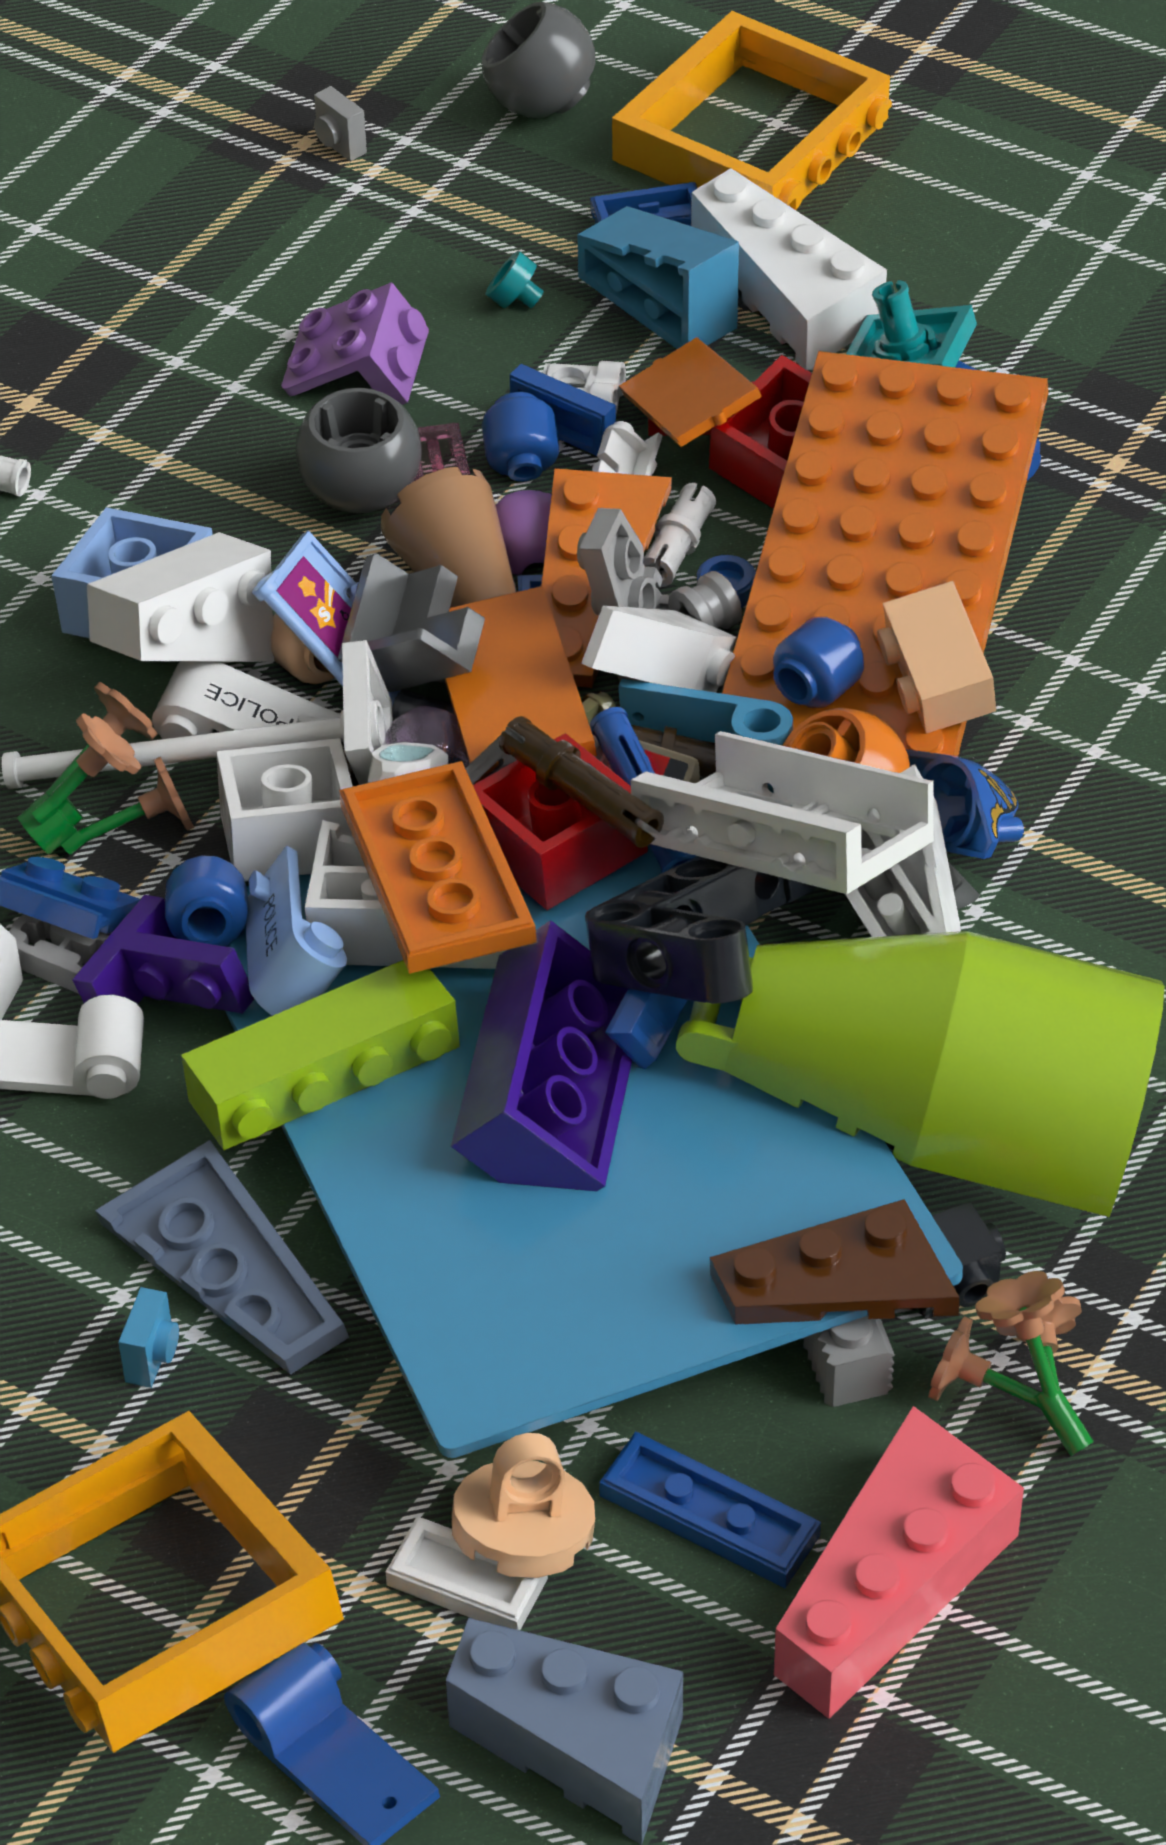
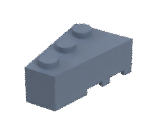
M468 1618L446 1678L449 1726L522 1772L526 1773L528 1769H531L562 1788L564 1790V1798L582 1809L587 1804L622 1825V1833L642 1845L683 1719V1671Z

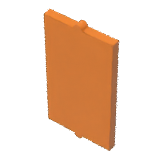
M698 337L666 357L656 359L653 365L619 385L623 395L680 447H683L714 426L724 424L727 418L762 397L758 388Z

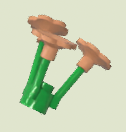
M99 682L94 687V690L99 695V700L105 705L107 715L101 719L96 716L91 718L83 713L76 719V723L83 732V738L88 744L51 787L17 817L24 829L48 855L60 845L69 855H72L86 842L143 815L150 819L165 811H169L181 820L187 831L194 828L161 756L154 759L158 772L156 789L139 796V802L81 830H77L75 827L83 819V816L67 797L88 775L95 777L108 763L121 772L126 770L131 774H136L141 769V764L134 757L135 752L133 748L121 737L126 729L133 730L150 740H153L158 734L152 727L153 723L144 713L135 708L120 692L110 689L102 682Z

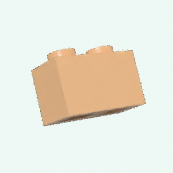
M953 581L883 603L886 628L877 630L880 648L888 666L898 663L903 677L897 678L896 683L903 707L907 714L918 713L926 734L996 711L993 676Z

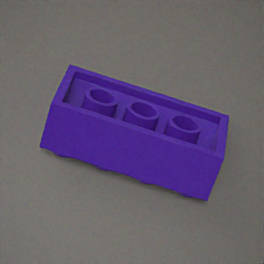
M550 920L536 929L537 943L506 950L498 957L450 1147L500 1183L597 1192L606 1185L632 1060L605 1032L628 988L597 982L593 976L590 950Z

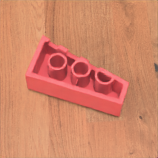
M913 1406L777 1625L775 1632L774 1676L830 1719L1018 1537L1024 1488Z

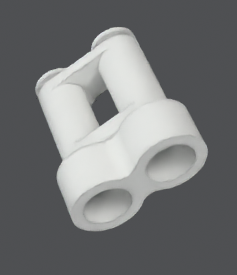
M600 361L598 366L545 364L544 374L615 404L617 414L619 397L623 395L619 385L626 382L624 362Z

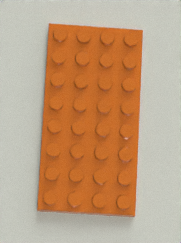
M818 351L733 653L735 657L730 663L722 694L762 699L782 704L789 709L793 716V730L810 716L822 711L836 708L865 711L887 723L896 732L907 750L958 756L967 721L926 734L918 713L907 714L903 707L896 683L897 678L903 677L898 663L887 665L877 636V630L886 628L883 603L953 581L984 654L1048 397V379ZM813 617H828L851 628L860 641L864 657V670L859 681L824 708H810L789 701L777 688L773 673V655L777 645Z

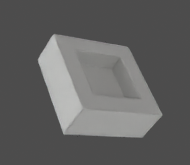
M332 86L314 94L316 112L314 128L320 141L325 146L333 148L350 162L366 154L364 110Z

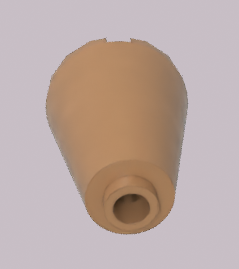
M448 467L424 475L407 485L397 494L401 504L392 515H390L386 508L381 516V531L387 543L413 572L442 565L458 576L450 608L516 592L491 486L483 474L473 468L474 476L462 475L458 467Z

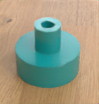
M516 251L498 270L490 282L485 295L502 308L508 307L516 298L529 308L534 307L544 293L540 287L530 281L537 264L520 251Z

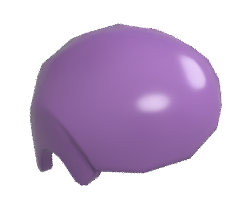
M521 490L505 495L496 504L512 574H522L525 568L533 563L544 564L552 496L550 493Z

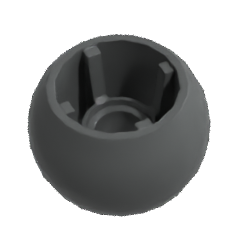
M536 2L518 11L495 33L482 55V74L492 95L507 110L526 118H545L555 112L560 114L568 111L586 94L590 87L589 77L596 64L595 47L588 30L573 13L552 3Z
M350 388L336 391L324 397L306 414L296 438V462L303 482L318 500L342 512L355 514L371 513L392 505L399 499L397 494L407 485L414 482L421 463V439L413 418L400 402L383 392L373 389Z

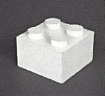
M340 738L216 751L220 814L230 861L243 875L244 881H249L254 870L264 875L286 846L297 851L299 875L311 874L322 820L340 824L341 834L353 837L340 804L339 790L353 787Z

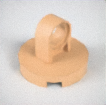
M525 1433L505 1441L497 1450L493 1463L483 1465L464 1477L454 1493L452 1536L463 1554L470 1559L475 1560V1551H477L486 1558L498 1561L497 1573L509 1577L540 1578L564 1572L573 1566L574 1555L584 1547L588 1550L593 1541L595 1526L594 1500L582 1482L564 1471L555 1444L550 1438L542 1434Z

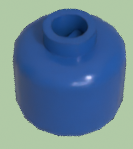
M526 392L508 393L496 400L495 404L485 412L482 420L484 449L488 464L493 470L501 475L509 476L512 480L524 482L536 479L543 471H546L556 462L560 450L556 419L552 408L544 401Z
M813 617L777 645L773 655L774 681L783 696L795 704L805 705L810 708H824L861 678L864 670V657L857 635L848 626L828 617Z
M203 855L187 859L177 866L167 880L165 889V919L170 932L177 939L224 947L239 937L247 923L248 889L243 875L232 863L222 858Z

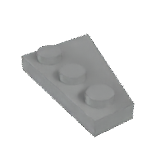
M598 508L587 532L582 533L578 541L577 559L580 568L585 569L591 587L593 612L596 615H600L603 606L669 610V595H662L658 589L661 588L663 578L656 567L644 566V547L621 509ZM617 674L619 682H621L622 678L644 682L643 680H638Z

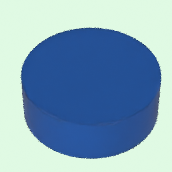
M720 555L712 557L701 564L697 571V580L700 576L710 571H716L731 583L738 595L741 608L747 605L756 574L755 569L748 561L733 555Z

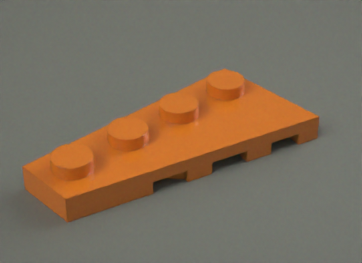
M554 469L541 586L544 587L577 687L592 688L599 671L581 664L599 615L593 612L591 587L585 569H581L578 563L577 546L582 533L587 532L598 508L621 509L642 543L644 551L647 550L654 535L655 524L662 506L665 507L670 495L672 477Z

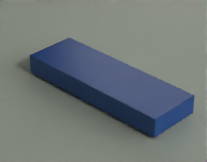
M636 1431L599 1482L600 1497L785 1589L819 1539L821 1533L820 1521Z

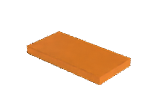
M540 586L450 608L449 612L469 607L485 618L472 671L444 679L469 764L506 730L507 724L519 716L528 718L533 725L548 734L552 739L564 733L568 734L593 756H597L594 737L544 587ZM497 761L475 784L486 778L499 765V762Z
M462 761L339 790L341 809L409 974L537 943L536 925Z

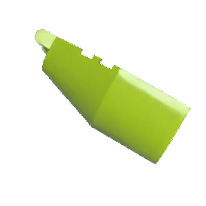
M969 931L757 945L754 957L750 958L753 991L747 997L741 999L742 1003L735 1029L716 1024L721 1003L711 1004L694 1001L689 1021L684 1023L679 1030L676 1050L684 1060L725 1071L796 1108H799L806 1101L838 1117L835 1128L853 1137L861 1129L895 1146L893 1150L894 1157L910 1166L1110 1217L1130 1156L1145 1100L1162 1018L1165 986L1162 981Z

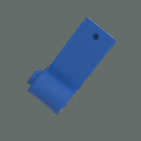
M302 1643L252 1672L224 1694L225 1704L231 1717L248 1740L363 1845L383 1844L440 1798L438 1788L342 1703L340 1691L336 1683L342 1678L340 1668L332 1655L319 1643H314L311 1646Z

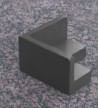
M373 554L365 558L342 643L367 640L388 692L471 672L485 618L469 607L449 612L458 576L442 565L408 574L381 555ZM342 645L337 659L342 662Z

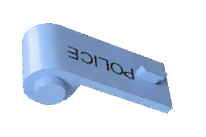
M289 846L283 849L264 875L254 870L249 878L250 894L248 895L246 923L249 989L256 1002L272 1016L324 994L347 962L346 954L342 949L344 946L343 940L335 930L324 923L317 921L310 923L302 919L298 854L296 850Z

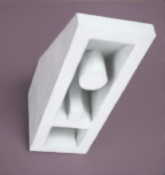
M603 606L581 664L593 669L651 683L716 693L718 687L725 683L730 663L735 657L732 650L737 637L676 610Z

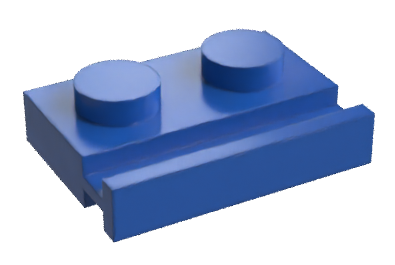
M30 857L28 862L2 870L0 875V906L91 939L98 938L99 932L105 934L113 932L140 900L139 898L119 892L120 885L115 881L96 876L80 878L64 872L65 865L63 863L45 857Z

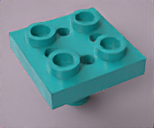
M897 280L895 284L897 288L896 293L894 292L892 281L883 283L872 291V297L879 314L866 316L846 353L847 355L956 367L977 325L972 305L913 310L908 293V284L901 280Z

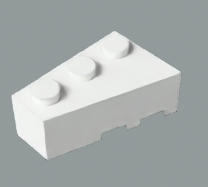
M218 532L87 584L90 642L140 661L274 662V656L271 651L273 609L264 600L260 602L252 593L257 583L271 573V550Z

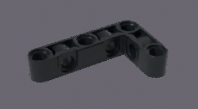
M696 856L586 912L585 921L594 979L602 984L702 1003H727L747 997L753 991V981L745 926L756 921L758 917L785 903H790L818 887Z

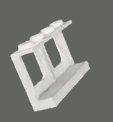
M722 731L715 734L716 772L703 780L691 783L650 772H644L631 779V794L650 807L659 810L664 815V824L660 833L642 820L637 822L639 827L656 838L651 844L844 894L852 892L934 841L933 781ZM767 783L772 785L774 793L769 791ZM873 808L879 812L880 819L875 817ZM861 829L893 837L861 857Z

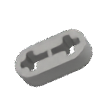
M25 914L14 921L10 929V933L16 938L22 970L76 993L78 991L72 979L81 970L82 964H86L109 937V935L99 932L98 938L91 939Z

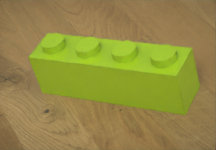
M404 960L182 1054L189 1102L222 1149H229L459 1048L456 1002L431 969L409 974Z

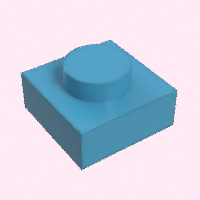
M140 1287L118 1342L125 1383L152 1388L161 1363H170L174 1357L179 1339V1325L177 1322L171 1321L167 1292Z

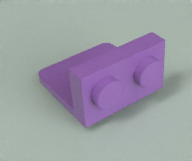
M392 282L371 291L369 289L361 290L347 301L327 309L317 308L303 318L299 325V332L292 354L288 360V366L281 386L289 396H295L359 371L373 390L383 392L403 405L408 403L429 328L426 326L421 313L410 306Z

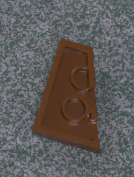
M905 1199L710 1257V1276L735 1325L821 1321L827 1312L867 1310L868 1319L895 1318V1309L932 1307L933 1317L959 1315V1295Z

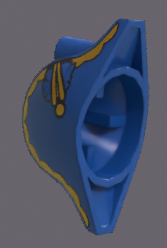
M906 749L910 767L915 764L923 779L933 781V796L937 801L947 852L986 859L992 856L998 842H1017L1022 838L1024 833L1023 823L1018 817H1014L1018 809V800L1011 789L999 777L978 763L954 755Z

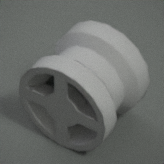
M710 571L700 576L696 586L693 588L683 586L672 591L669 595V610H676L715 628L730 629L742 619L741 603L735 589L722 574L716 571Z

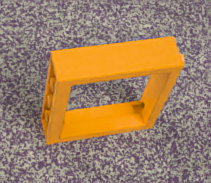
M731 11L612 117V160L668 185L696 182L697 188L732 168L794 210H797L802 200L815 187L824 184L832 171L847 157H852L858 151L860 145L876 129L883 128V123L888 119V110L892 107V101L889 99L890 75ZM742 66L838 105L830 115L769 172L671 131Z
M190 1411L185 1412L0 1514V1622L16 1647L24 1643L30 1646L31 1660L44 1684L50 1690L59 1685L63 1688L66 1706L81 1731L87 1733L95 1729L113 1753L344 1620L331 1568ZM190 1486L277 1587L109 1683L102 1685L19 1580Z

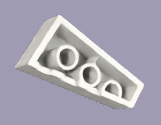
M732 168L692 192L691 226L739 241L738 288L742 291V301L752 312L760 311L770 323L771 334L781 345L788 343L796 352L795 361L804 369L810 370L814 367L818 351L836 353L852 343L866 316L879 314L872 297V291L879 285L886 283L887 270Z

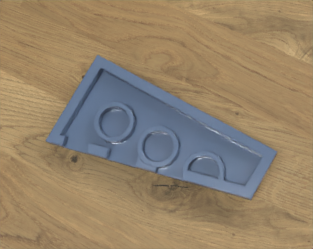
M210 1140L95 1210L101 1225L289 1374L294 1373L349 1338L344 1323Z

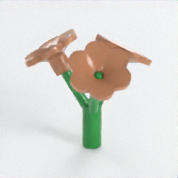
M1032 1271L1019 1276L1017 1279H1004L993 1283L987 1289V1297L982 1298L976 1303L977 1315L983 1320H993L999 1334L1016 1336L1020 1341L1027 1343L1042 1392L990 1369L992 1362L970 1353L969 1337L973 1320L964 1316L958 1329L953 1332L946 1345L942 1360L933 1375L930 1385L932 1388L928 1397L938 1401L945 1388L957 1378L979 1388L983 1383H986L1039 1407L1070 1457L1086 1448L1094 1441L1059 1387L1053 1353L1059 1348L1056 1335L1069 1332L1076 1326L1075 1318L1082 1312L1080 1300L1072 1296L1062 1297L1065 1293L1063 1282L1058 1278L1048 1279L1043 1271Z

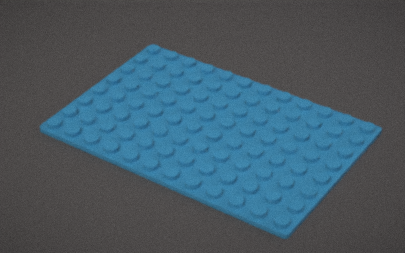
M647 846V853L548 911L519 887L536 925V929L551 920L589 949L585 921L586 912L662 874L650 846ZM311 874L299 875L302 919L306 920L305 903ZM247 886L248 895H249V894H250V888H249V886ZM245 925L239 937L226 947L235 949L248 976ZM746 925L749 957L753 958L756 946L760 944L748 925ZM345 965L324 993L388 966ZM431 968V971L456 1002L459 1048L447 1052L437 1059L427 1061L390 1077L380 1084L367 1087L326 1105L318 1111L310 1112L281 1125L440 1453L448 1458L460 1457L509 1440L516 1435L544 1428L868 1316L867 1310L827 1312L821 1321L735 1325L710 1275V1257L905 1199L952 1285L959 1284L963 1277V1265L885 1141L861 1129L853 1137L835 1128L838 1117L806 1101L799 1108H796L725 1071L691 1063L684 1060L678 1054L676 1040L681 1026L689 1021L694 1001L687 1000L657 1059L645 1069L639 1068L632 1061L606 1185L597 1192L500 1183L450 1147L495 969ZM255 999L243 1014L225 1011L235 1032L272 1016ZM742 1000L721 1003L716 1024L735 1029Z

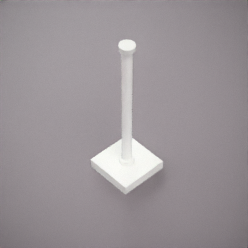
M367 640L342 643L343 710L338 718L129 744L135 752L134 757L143 767L155 765L154 759L160 756L163 763L168 764L216 758V751L340 738L341 742H344V752L359 785L368 783L372 752L382 745L393 744L392 701ZM83 749L20 757L17 751L3 753L2 774L5 785L8 789L22 788L24 781L59 777ZM108 763L100 772L117 769Z

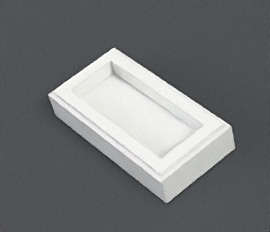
M417 1516L386 1570V1583L389 1587L467 1617L521 1630L548 1576L540 1578L509 1577L497 1573L498 1561L486 1558L477 1551H475V1560L470 1559L461 1551L452 1536V1529Z

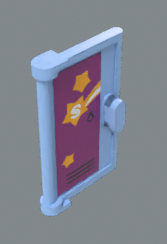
M307 530L301 535L275 570L257 583L252 593L260 602L264 600L343 686V664L337 659L359 582L356 583L311 532ZM401 690L388 692L392 701V707L395 697Z

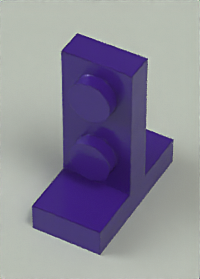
M144 895L72 979L84 1003L100 995H116L126 997L138 1004L146 996L156 1000L163 999L197 1005L206 1009L213 1008L243 1014L254 1001V997L249 989L248 976L235 949L177 939L170 932L165 919L164 898Z

